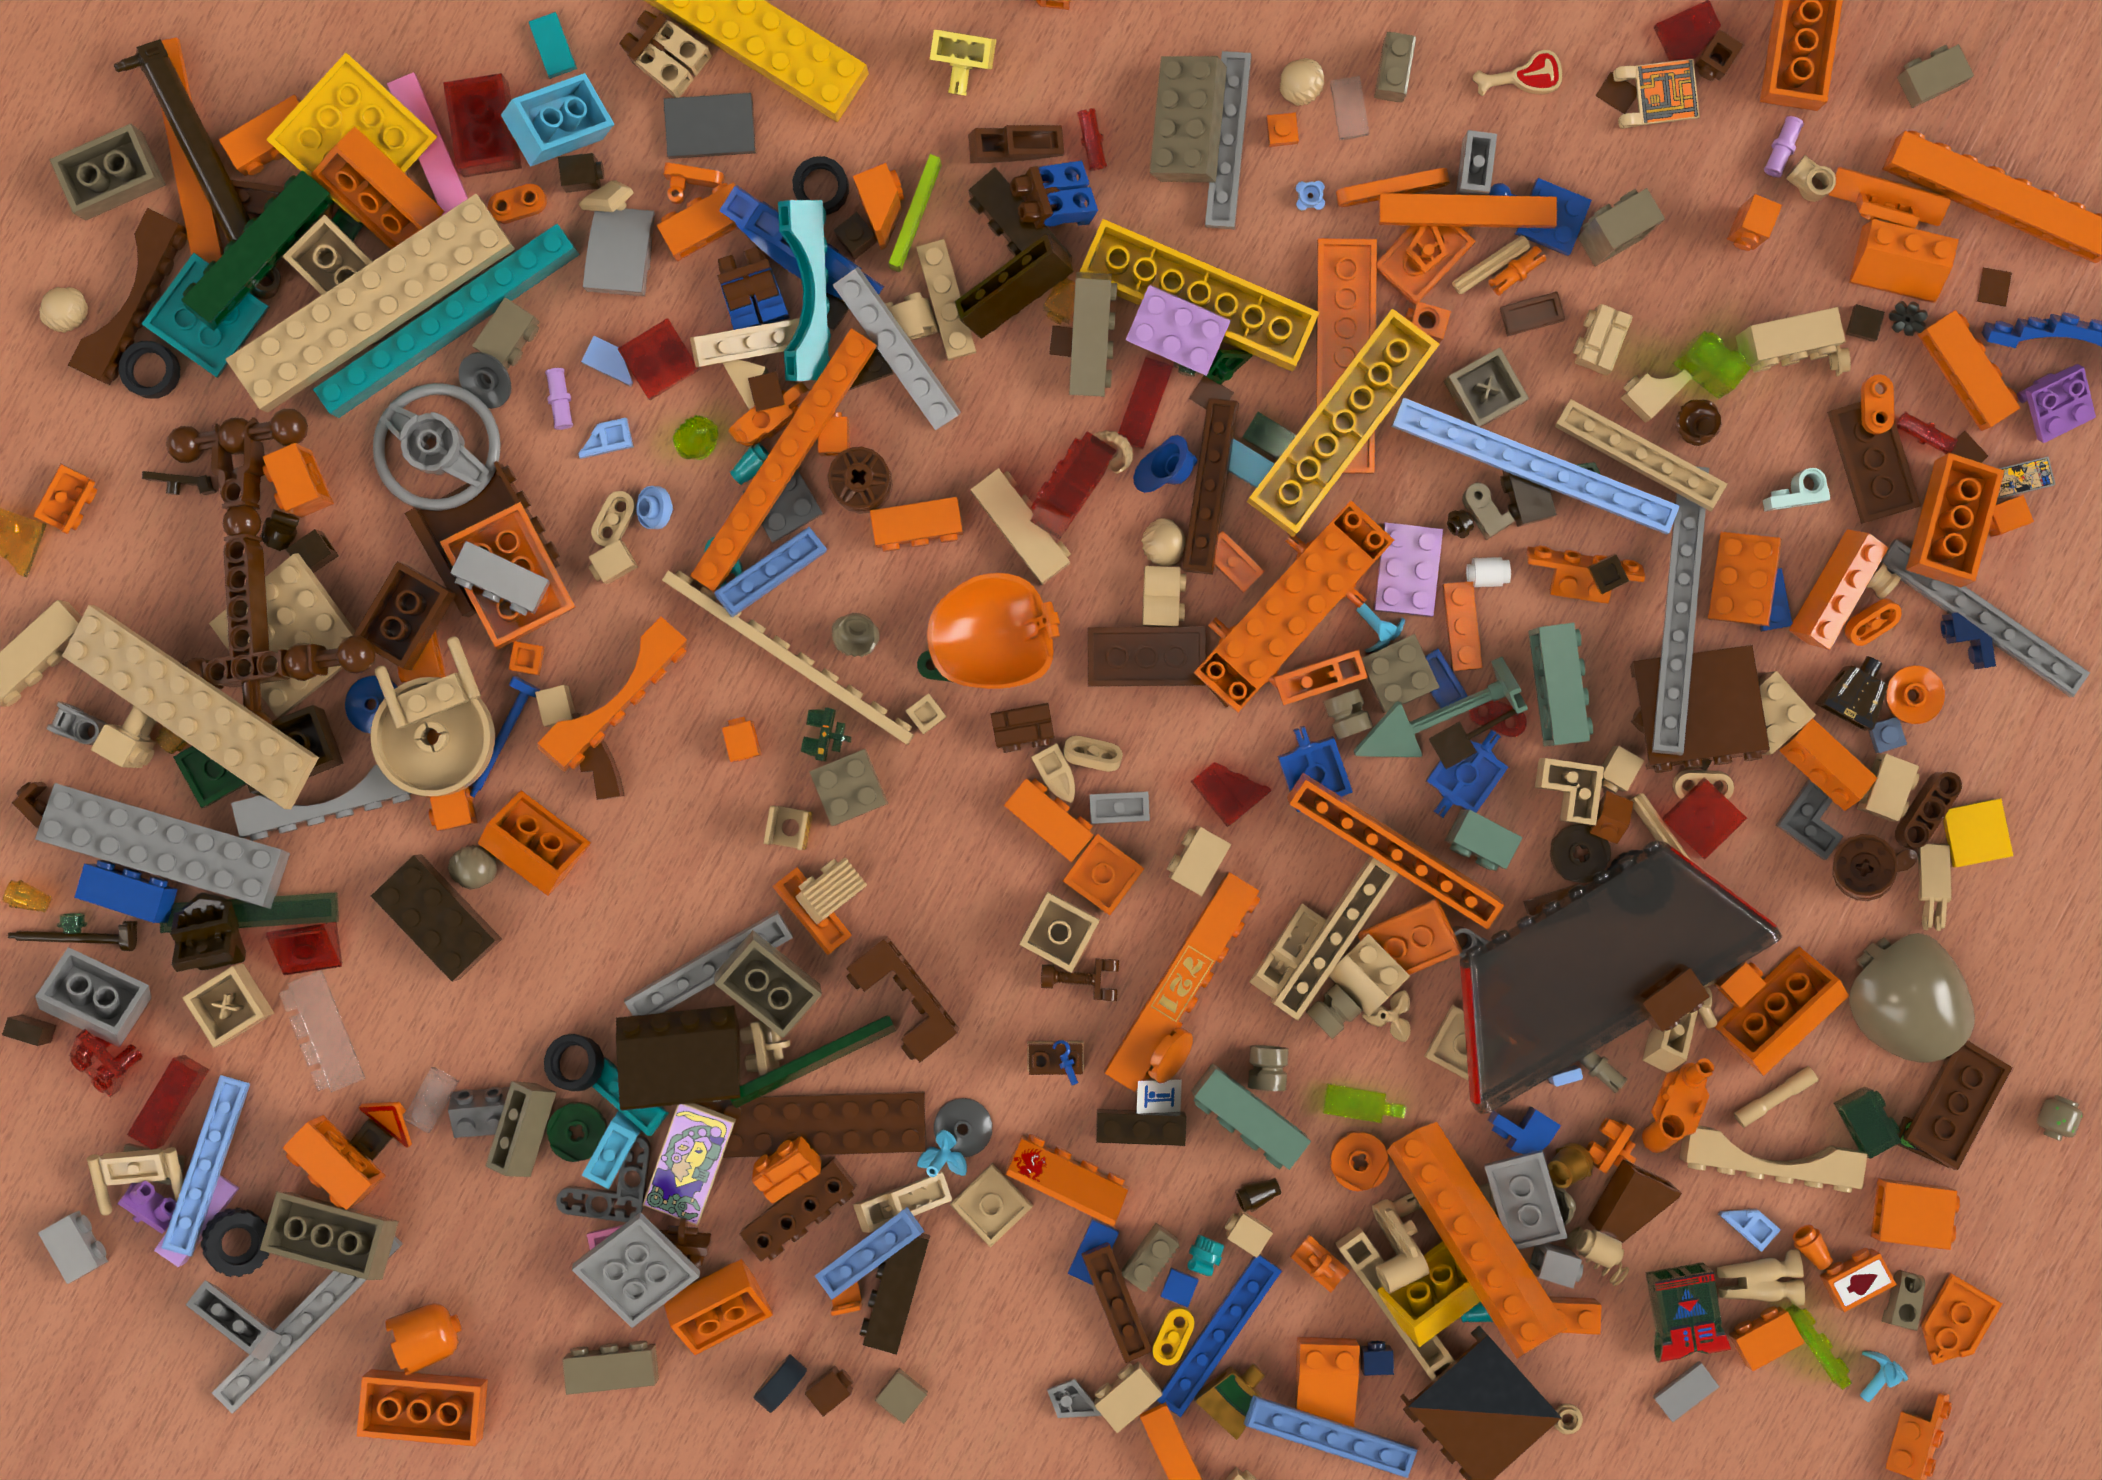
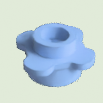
M1321 181L1299 182L1296 185L1299 198L1296 203L1297 208L1301 211L1307 208L1321 210L1325 206V200L1323 199L1324 184ZM1312 193L1313 198H1309L1308 194Z

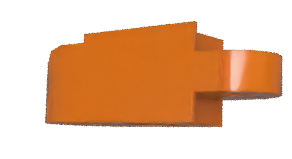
M803 382L796 384L787 392L782 390L785 405L756 412L754 406L729 428L728 432L737 443L746 447L756 446L767 437L771 439L790 423L799 409L797 405L803 401L810 390Z

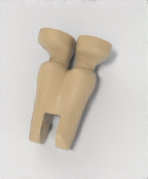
M1789 1250L1783 1262L1775 1258H1764L1746 1263L1717 1267V1277L1738 1278V1285L1720 1287L1719 1297L1777 1302L1787 1297L1795 1306L1804 1305L1805 1285L1802 1279H1792L1788 1282H1779L1777 1280L1781 1277L1799 1278L1804 1276L1799 1250Z

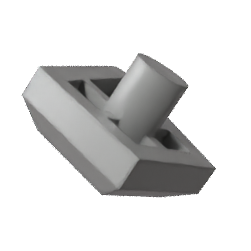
M1075 1378L1047 1389L1058 1418L1101 1416V1413L1094 1406V1401Z

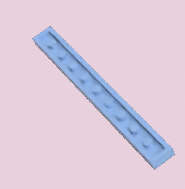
M1406 398L1402 399L1391 426L1664 534L1670 533L1680 507L1667 500Z

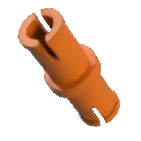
M1538 246L1532 247L1530 251L1518 260H1511L1506 269L1494 278H1491L1489 280L1490 287L1497 286L1492 290L1497 295H1501L1517 281L1522 282L1525 280L1529 272L1541 263H1544L1546 261L1545 254L1539 256L1538 254L1542 250Z

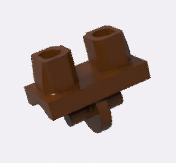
M681 1218L679 1226H668V1230H659L683 1254L687 1255V1258L696 1267L703 1265L711 1243L710 1233H698V1228L688 1227L687 1218Z

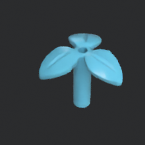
M1365 603L1356 610L1376 631L1379 637V641L1374 646L1365 649L1366 653L1376 652L1387 647L1390 641L1395 640L1403 630L1405 619L1402 617L1399 624L1395 626L1391 622L1381 621Z
M946 1130L939 1131L936 1135V1142L941 1149L935 1147L927 1148L926 1152H923L919 1157L917 1166L927 1168V1174L930 1177H935L947 1161L948 1167L952 1172L965 1176L967 1163L964 1156L960 1152L950 1151L956 1145L955 1137Z
M1875 1351L1862 1352V1355L1875 1359L1880 1364L1879 1372L1860 1394L1865 1401L1870 1402L1885 1383L1891 1388L1902 1380L1903 1382L1909 1380L1903 1368L1895 1361L1892 1363L1886 1355Z

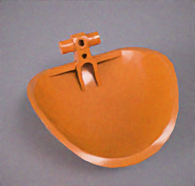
M1006 573L978 575L958 585L936 605L930 616L927 628L928 648L935 667L949 681L963 686L986 689L1016 687L1041 678L1049 670L1053 661V639L1060 637L1058 628L1060 620L1058 612H1054L1052 602L1043 603L1037 590L1027 580Z

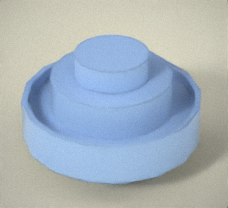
M647 486L638 496L636 504L638 520L647 529H662L666 526L673 511L670 495L661 486Z

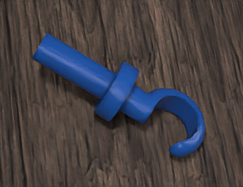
M1058 1040L1053 1045L1054 1050L1058 1044L1062 1043L1066 1046L1065 1054L1060 1056L1062 1063L1059 1066L1061 1069L1065 1068L1071 1086L1076 1085L1078 1080L1072 1068V1065L1075 1063L1073 1059L1069 1060L1068 1058L1071 1050L1070 1045L1064 1040Z

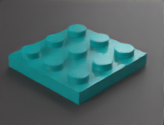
M193 253L142 322V325L218 378L228 365L225 359L240 349L270 307L249 293L213 331L187 310L181 301L184 297L183 292L191 283H197L204 276L203 271L209 264Z

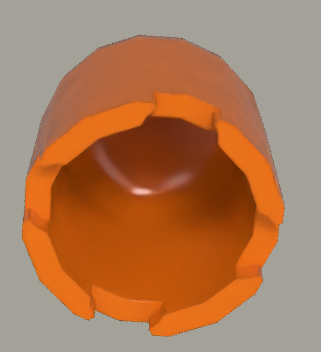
M437 1303L416 1308L385 1321L387 1332L393 1330L396 1341L390 1343L400 1369L405 1368L406 1376L452 1355L457 1349L459 1342L457 1333L462 1331L457 1314L451 1316L447 1308Z

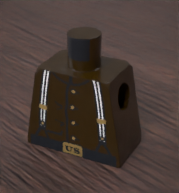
M1866 656L1860 669L1852 665L1843 667L1815 704L1864 731L1873 730L1888 689L1886 683L1875 678L1882 663Z

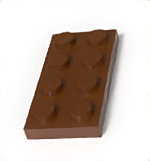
M1861 402L1827 412L1861 524L1920 507V501L1895 419L1891 429L1882 434L1874 435L1867 432L1862 425ZM1879 413L1876 415L1877 422L1883 423L1884 417Z
M1088 627V687L1206 685L1194 674V671L1206 659L1205 627Z
M1967 1040L1957 1052L1945 1059L1903 1139L1953 1170H1959L2013 1067Z

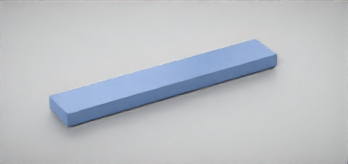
M220 1075L167 1229L162 1249L193 1256L250 1083Z

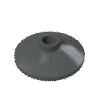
M482 352L472 353L462 360L459 367V381L463 389L473 393L490 409L502 406L509 399L511 380L507 370L499 360Z
M968 1098L954 1099L946 1103L937 1113L934 1121L935 1138L939 1131L946 1130L956 1139V1145L950 1149L951 1152H960L964 1157L976 1155L990 1141L992 1135L991 1117L986 1108L975 1100ZM958 1125H967L968 1132L960 1134L957 1131Z

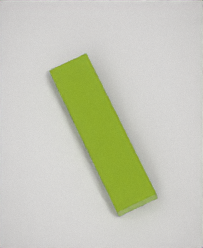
M932 154L929 155L888 263L891 270L900 273L903 269L942 166L940 157Z

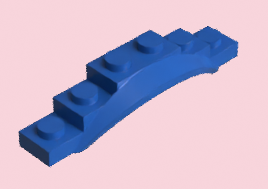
M734 186L719 211L733 220L737 227L769 257L802 279L796 257L788 242L779 232L778 211L766 202L759 201L739 186ZM827 243L825 267L828 270L829 277L826 284V293L843 300L833 287V284L859 266L838 253V249ZM863 272L879 295L884 286Z
M2063 312L2061 316L2051 314L2049 319L2029 317L2026 320L2018 318L2015 327L2003 321H1996L1995 324L1985 322L1981 332L1987 342L2016 348L2019 341L2043 337L2079 339L2102 347V321L2091 319L2089 323L2079 320L2080 317Z

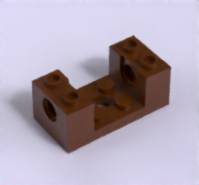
M888 936L846 968L849 971L846 977L857 990L861 987L864 992L893 970L896 973L893 977L894 981L902 991L908 989L914 996L911 1002L921 1015L925 1012L928 1014L926 1018L905 1033L901 1039L904 1042L901 1048L911 1060L916 1058L919 1063L958 1033L959 1027Z

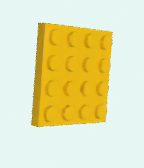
M345 52L266 140L300 171L303 170L321 185L310 174L331 149L354 127L365 135L403 173L413 165L438 136L354 58ZM330 193L332 200L359 223L360 220Z

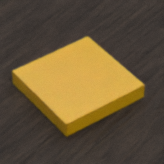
M2002 798L1950 808L1943 818L1947 843L1950 845L1952 867L1957 868L2013 856Z

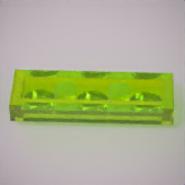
M1793 1304L1785 1309L1832 1382L1842 1390L1851 1385L1852 1382L1846 1375L1850 1370L1840 1357L1835 1359L1830 1351L1833 1346L1824 1333H1817L1813 1327L1816 1321L1806 1308L1802 1310Z

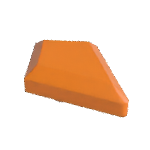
M1421 226L1406 250L1407 254L1424 274L1448 255L1437 226Z

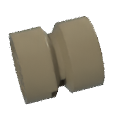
M1359 688L1323 701L1328 716L1335 720L1332 727L1337 740L1373 727L1368 711L1362 710L1364 700Z
M1336 983L1324 994L1325 1000L1323 1002L1317 1001L1306 1011L1331 1039H1334L1344 1029L1343 1023L1345 1021L1352 1022L1362 1012L1360 1007Z
M1266 1045L1250 1046L1249 1062L1254 1067L1249 1071L1248 1088L1265 1091H1285L1287 1073L1283 1071V1067L1288 1065V1048Z

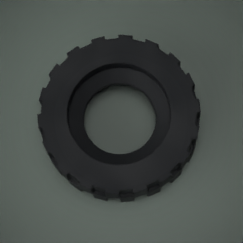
M237 1207L236 1209H225L224 1212L214 1215V1218L208 1221L206 1229L202 1232L201 1248L203 1249L202 1253L205 1259L220 1274L224 1273L225 1276L242 1277L244 1274L249 1275L255 1269L260 1268L264 1260L269 1256L268 1252L260 1250L267 1224L251 1210H243ZM233 1228H243L251 1236L249 1249L240 1256L233 1257L227 1255L222 1249L224 1235Z

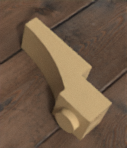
M1301 904L1249 982L1274 999L1282 991L1293 971L1301 963L1326 920L1304 904Z
M939 1172L935 1177L928 1176L902 1187L874 1195L853 1204L862 1232H873L906 1207L915 1216L952 1201V1197L943 1172Z

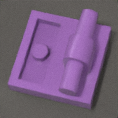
M2079 364L2068 367L2056 374L2050 373L2034 381L2032 386L2017 393L2021 403L2028 401L2037 440L2042 443H2046L2096 418L2085 369Z

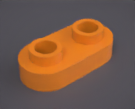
M525 184L494 194L488 202V209L497 222L507 224L541 213L546 207L547 197L538 185ZM534 194L535 199L530 203L526 202V196ZM501 202L507 203L504 211H498V205Z
M1881 374L1869 377L1861 386V421L1864 429L1870 434H1882L1891 429L1894 424V386L1887 376ZM1876 384L1883 387L1882 394L1876 392ZM1877 413L1884 417L1883 423L1877 422Z
M1881 599L1848 621L1845 627V636L1855 645L1864 646L1896 626L1900 621L1902 610L1892 600Z

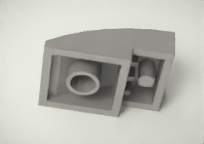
M625 208L621 211L616 209L614 212H594L583 288L587 292L645 297L647 271L650 270L654 211Z

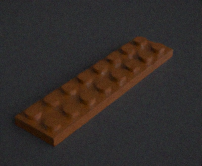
M925 1092L761 1096L738 1108L731 1103L730 1099L695 1103L736 1119L723 1158L770 1156L777 1152L778 1147L784 1141H794L801 1136L818 1155L926 1152Z

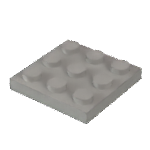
M641 1212L574 1262L572 1266V1271L631 1328L700 1277V1270Z

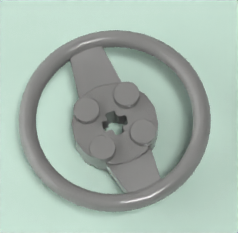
M425 384L402 393L383 412L376 426L373 438V459L378 475L384 485L399 500L424 510H447L461 506L475 498L492 479L496 471L493 463L499 462L500 434L491 411L473 393L451 384ZM430 395L451 396L467 403L480 416L487 430L489 451L486 464L484 465L464 447L465 440L460 430L448 418L435 412L419 416L403 408L416 399ZM388 429L401 441L402 455L410 465L427 474L442 475L446 472L471 486L459 494L442 499L423 498L404 489L392 476L386 462L385 439ZM436 437V446L428 450L427 440L429 438L434 440Z

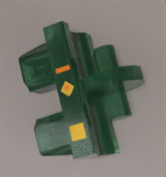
M825 707V710L816 709L808 711L806 725L820 727L821 731L819 739L804 736L801 752L815 756V760L826 762L830 739H834L831 751L840 752L842 741L851 743L852 737L844 735L845 723L837 722L835 733H832L836 710Z

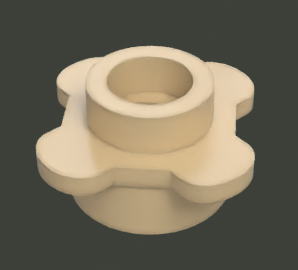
M1839 345L1836 347V352L1829 354L1830 369L1836 371V376H1840L1842 372L1850 371L1851 367L1849 349H1840Z

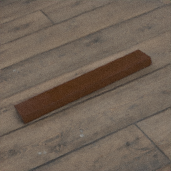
M1208 398L1182 568L1186 572L1213 575L1239 404L1235 400Z

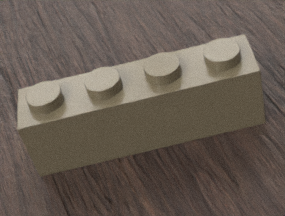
M1076 272L1069 395L1105 397V388H1111L1112 370H1106L1107 359H1113L1114 341H1108V330H1114L1115 312H1110V301H1116L1117 283H1111L1112 274Z

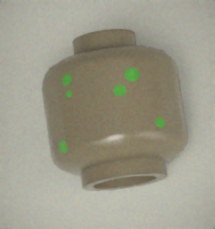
M2055 1095L2054 1099H2046L2037 1119L2038 1125L2045 1129L2044 1135L2059 1141L2062 1140L2063 1136L2068 1138L2074 1137L2083 1117L2082 1111L2078 1109L2079 1104Z

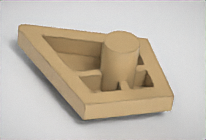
M616 180L610 181L583 198L579 206L582 210L614 212L617 209L622 211L627 206L625 201L634 192L630 187Z

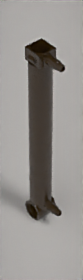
M161 39L136 47L134 56L122 59L114 64L115 70L122 72L140 67L145 73L228 242L233 239L237 240L244 233V227L250 221V218L168 57ZM275 266L266 274V277L271 279L272 284L270 286H262L258 283L251 291L255 297L264 300L270 299L278 292L281 276Z

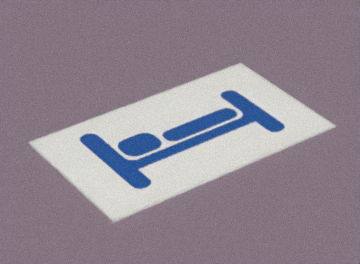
M1182 1079L1168 1080L1165 1083H1158L1155 1080L1138 1081L1137 1114L1180 1112Z

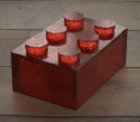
M502 73L443 82L456 169L463 177H471L521 169L519 146L501 117V114L511 101L509 82Z
M1088 431L1081 440L1075 438L1067 450L1065 458L1058 462L1049 481H1045L1037 493V498L1031 506L1034 513L1030 521L1060 540L1104 476L1117 450Z

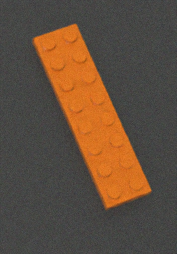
M1318 238L1316 311L1320 313L1316 320L1315 410L1376 331L1377 239ZM1375 431L1342 474L1375 473Z

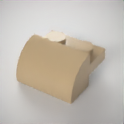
M1368 934L1334 967L1329 977L1369 1017L1410 975Z

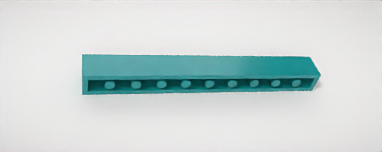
M558 224L554 225L313 389L329 414L337 418L342 417L491 316L505 297L513 301L580 254Z

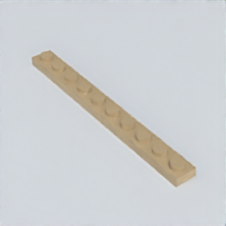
M668 570L662 581L905 744L909 745L915 736L909 732L912 726L898 717L894 722L885 716L888 711L875 701L871 705L861 700L863 693L851 685H848L846 689L836 683L839 677L824 668L821 673L812 667L815 662L802 652L798 656L788 651L790 644L778 636H775L773 640L763 634L766 628L751 619L747 623L739 618L742 612L731 617L723 606L715 602L716 597L714 593L705 587H702L700 591L690 585L693 579L678 570L674 574Z

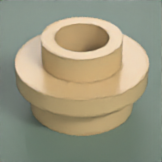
M1562 1404L1555 1409L1561 1417L1565 1414L1572 1415L1570 1422L1563 1423L1561 1419L1554 1425L1559 1432L1573 1434L1580 1429L1583 1417L1576 1406Z

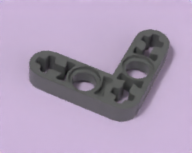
M637 1136L633 1145L639 1142L640 1148H644V1152L640 1153L637 1158V1163H643V1167L626 1165L627 1161L631 1163L634 1159V1152L629 1151L619 1171L617 1192L568 1186L556 1198L558 1209L567 1215L628 1222L638 1213H642L651 1153L649 1141L643 1136ZM628 1171L639 1173L641 1182L638 1186L631 1187L626 1183L625 1175ZM569 1193H573V1198L583 1200L585 1198L584 1194L589 1195L585 1203L586 1210H582L584 1205L582 1203H575L569 1208L568 1202L563 1201V1198L567 1197ZM602 1196L607 1200L608 1207L604 1212H597L593 1209L592 1200L594 1197ZM613 1198L618 1199L616 1205H625L628 1200L632 1201L631 1204L633 1207H636V1211H633L628 1216L625 1209L617 1208L615 1214H611L614 1206Z

